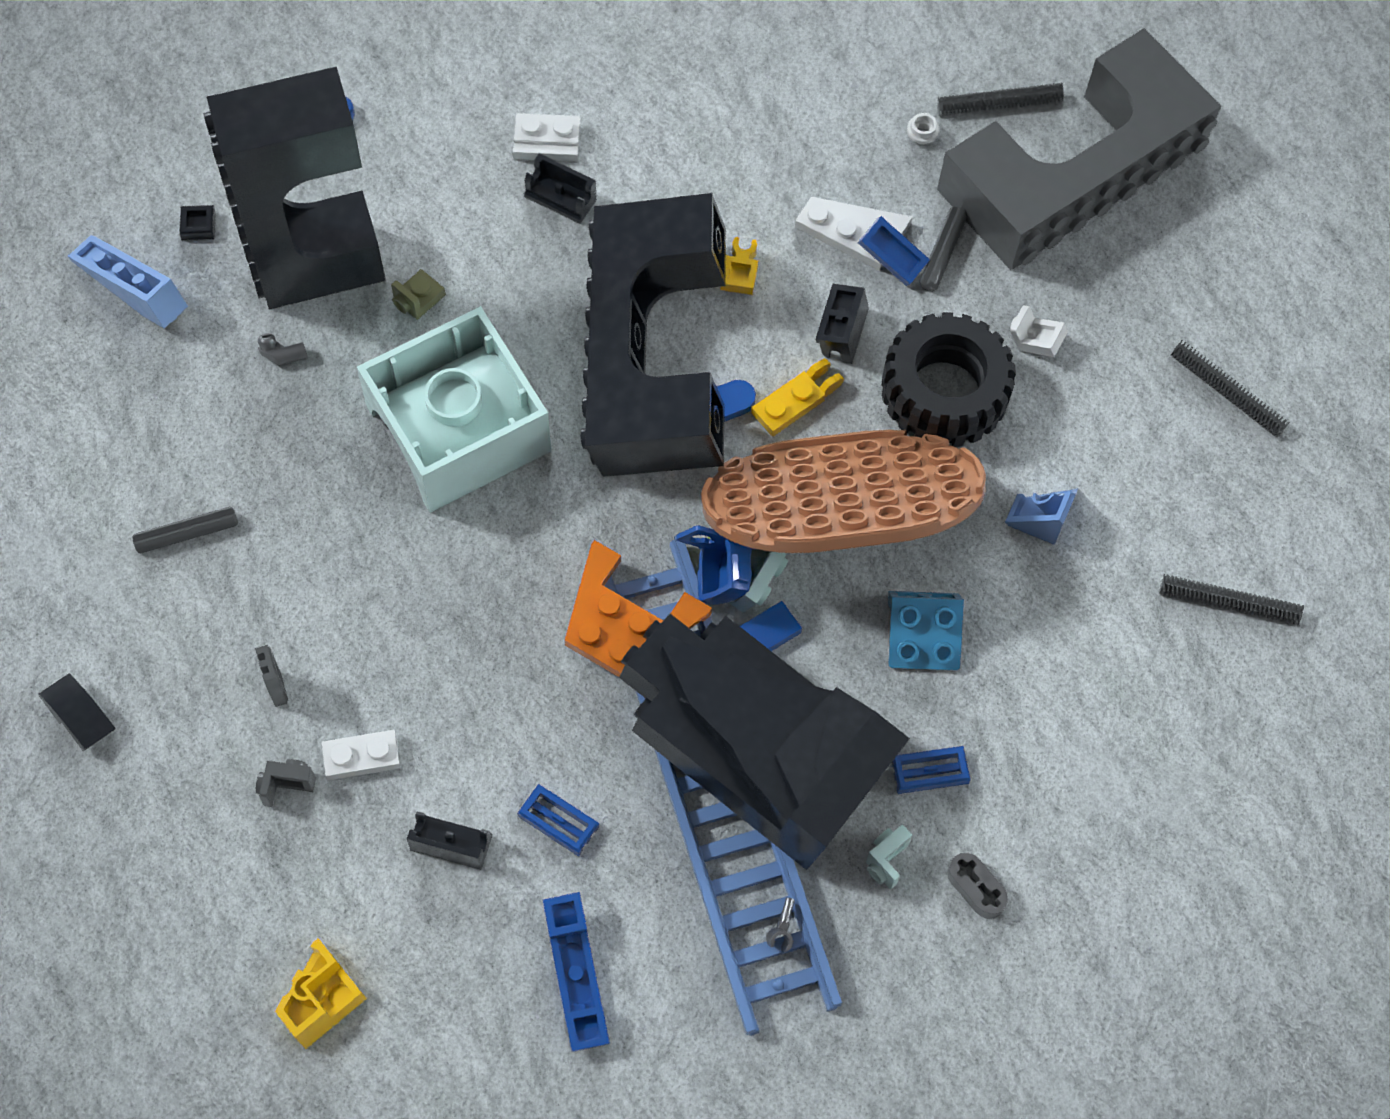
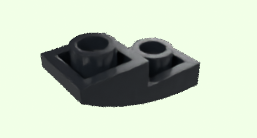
M70 673L38 694L58 723H62L83 752L116 729L92 697Z

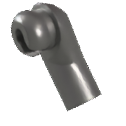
M271 333L262 334L258 338L259 353L277 365H284L308 358L304 342L285 347L276 342L275 336Z

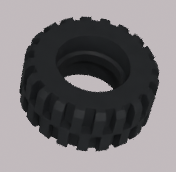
M942 312L941 317H935V314L925 315L921 323L918 320H914L907 324L905 331H899L893 340L892 346H889L882 375L881 386L883 389L881 395L883 403L888 405L887 413L894 421L899 419L898 427L901 430H906L907 433L909 431L913 432L915 437L922 438L924 434L936 435L948 439L953 447L963 446L965 440H969L970 443L977 442L982 439L983 433L990 434L997 427L998 421L1003 419L1015 385L1016 366L1011 362L1013 354L1007 345L1002 346L1004 342L1002 336L996 331L991 333L989 331L990 326L981 320L979 323L972 321V316L962 314V317H955L953 312ZM933 363L955 364L972 375L978 385V389L962 397H945L928 389L921 382L917 372Z

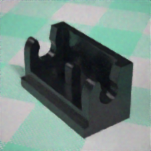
M539 153L534 159L535 169L533 174L526 173L524 197L581 224L596 202V180Z
M832 283L815 338L816 343L820 344L822 354L826 358H830L831 351H837L841 354L840 358L843 363L853 364L869 310L865 288Z
M419 811L416 812L414 830L409 829L406 838L410 851L482 870L493 836L490 831L470 828L426 816L425 813Z

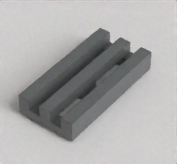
M268 645L255 648L259 659V666L263 673V681L275 707L287 704L289 700L285 685L271 648Z

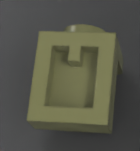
M422 269L403 285L397 280L391 284L394 305L399 311L404 314L408 312L416 320L421 318L446 295L445 288Z

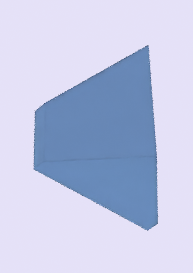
M1078 488L1041 495L1033 493V496L1029 497L1017 494L1005 523L1014 529L1055 545Z

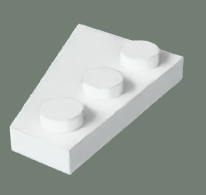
M811 197L796 218L795 228L880 271L883 265L857 242L880 216L904 235L911 225L912 216Z

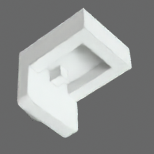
M1025 305L1022 306L1019 314L1012 320L1010 327L1011 335L1019 351L1055 357L1068 332L1065 323L1035 318L1031 307Z

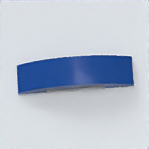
M580 892L542 899L571 1051L576 1052L608 1045L610 1041Z

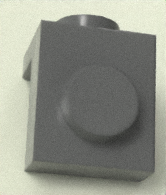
M288 759L286 763L267 761L265 771L258 774L256 794H259L264 806L272 807L277 787L313 792L316 777L312 768L300 760Z

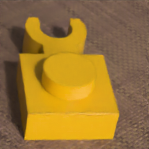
M739 237L733 239V256L726 255V286L720 287V290L753 295L759 260H754L757 253V240L752 239L749 249H741L739 247Z

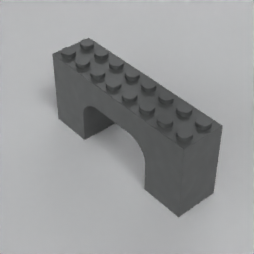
M1145 28L1095 59L1084 98L1115 131L1066 162L1055 164L1038 161L1029 156L997 121L945 152L937 190L952 207H962L965 209L966 222L1010 270H1013L1020 264L1023 266L1029 264L1040 251L1045 248H1054L1065 235L1071 231L1073 233L1080 231L1087 224L1088 220L1096 215L1098 217L1103 216L1114 203L1119 200L1125 201L1136 192L1137 188L1145 183L1146 185L1152 184L1159 178L1162 172L1168 168H1177L1188 155L1193 152L1195 154L1200 153L1209 144L1210 140L1208 138L1213 128L1217 125L1218 121L1216 119L1221 105Z

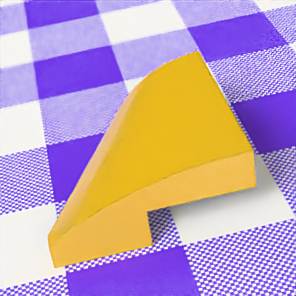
M319 938L310 946L313 953L304 970H297L292 979L290 991L282 997L275 1010L288 1030L305 1049L367 999Z

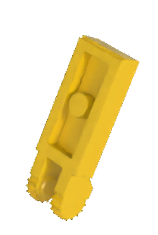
M821 359L813 364L807 372L803 371L752 406L751 414L774 437L824 402L825 397L842 385L844 378L840 373H837L826 379L818 387L814 381L823 376L831 366L827 359Z

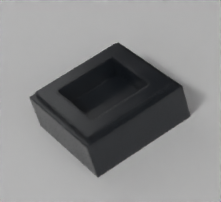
M214 205L181 206L179 229L181 240L215 239L216 211Z

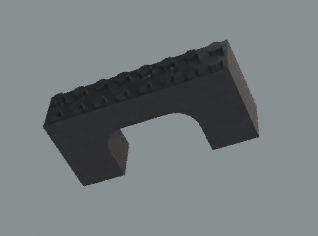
M337 66L207 96L210 112L203 113L211 138L215 161L218 165L258 298L265 297L269 310L386 281L379 245L363 190L310 203H297L285 199L287 193L301 183L362 168L354 124Z
M712 193L594 206L593 220L589 221V234L593 244L592 249H588L587 254L588 264L592 270L591 278H587L586 281L590 307H586L585 310L589 337L584 339L588 367L583 368V381L587 388V397L582 398V413L584 418H586V427L582 428L580 433L582 448L587 449L590 454L591 463L597 466L603 477L724 466L725 404L711 373L703 372L662 377L646 375L647 318L654 304L662 297L673 292L726 286V228Z

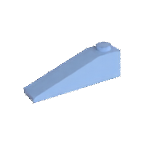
M93 235L88 237L68 255L69 259L143 317L164 329L188 307L170 278Z

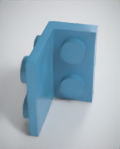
M888 591V606L891 609L888 665L891 668L959 670L964 599L959 593Z

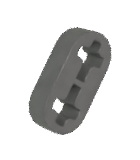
M960 853L952 859L947 871L951 884L979 916L986 919L998 917L1004 911L1008 901L1007 892L974 854ZM958 864H961L963 867L969 865L973 867L971 877L976 882L975 884L967 875L963 877L958 876L957 873L960 869ZM979 888L988 896L995 894L998 897L995 902L996 908L991 904L986 907L982 904L984 894Z

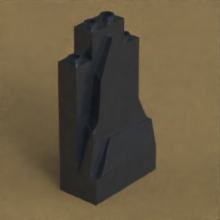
M669 614L662 623L655 620L643 635L646 641L642 646L638 648L636 645H633L621 660L625 666L619 678L645 698L633 714L638 719L632 732L806 870L832 841L910 739L876 711L838 687L833 691L816 687L727 616L718 625L711 622L701 636H698L676 617Z

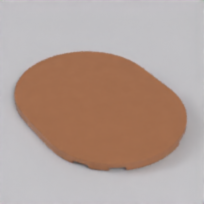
M871 430L793 439L754 448L752 455L744 458L735 456L726 461L724 466H719L718 473L713 478L709 477L702 488V510L707 523L721 536L740 545L764 551L813 553L898 543L937 534L967 519L977 510L985 497L986 473L982 463L972 452L965 447L959 449L949 445L948 439L936 435L924 434L920 438L907 436L906 430Z

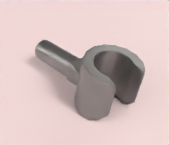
M786 897L777 927L772 928L766 935L768 945L773 948L776 937L783 934L784 942L781 947L783 952L789 951L793 945L792 936L787 932L795 902L792 898Z

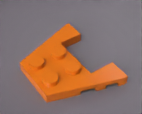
M594 540L589 550L567 629L565 646L620 677L625 666L621 660L633 645L640 648L646 641L643 635L655 620L660 623L663 620L604 586L620 564L621 555ZM684 592L670 614L691 629L700 621L704 622L710 617L712 607Z

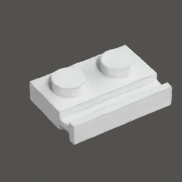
M516 113L513 160H534L540 153L557 162H578L580 116Z

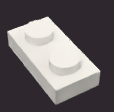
M395 730L322 741L327 781L401 769Z

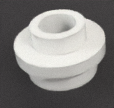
M919 113L909 121L907 134L915 143L929 144L938 137L939 125L932 115Z

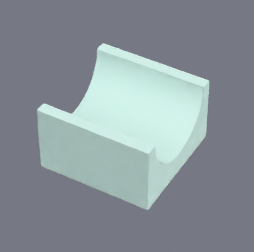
M481 306L357 366L366 407L372 417L379 414L391 431L414 475L423 502L430 513L551 452L548 412Z

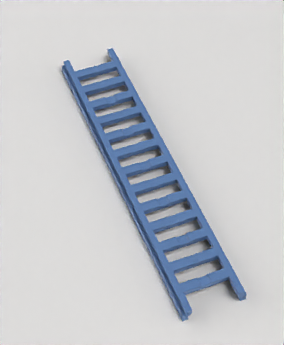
M676 536L670 542V549L677 568L617 585L614 584L611 575L604 585L613 592L628 599L682 583L685 592L699 600L698 579L686 544L677 541ZM678 602L646 611L664 620ZM711 617L704 622L700 621L696 624L698 630L693 632L701 636L703 631L712 622ZM636 691L639 703L641 704L645 698ZM655 750L746 1035L752 1036L760 1032L751 1003L817 983L827 1012L837 1009V1007L841 1006L842 1001L794 860L757 830L699 846L694 828L733 817L737 814L722 802L688 812L683 794L703 789V787L688 775L677 778L673 763ZM770 843L776 859L775 862L710 880L705 862ZM782 877L788 895L786 897L795 900L792 912L800 930L790 934L793 939L791 949L787 952L781 950L784 942V936L775 939L773 948L766 941L733 951L728 932L781 916L786 897L723 916L716 897ZM806 948L812 967L745 987L739 967Z

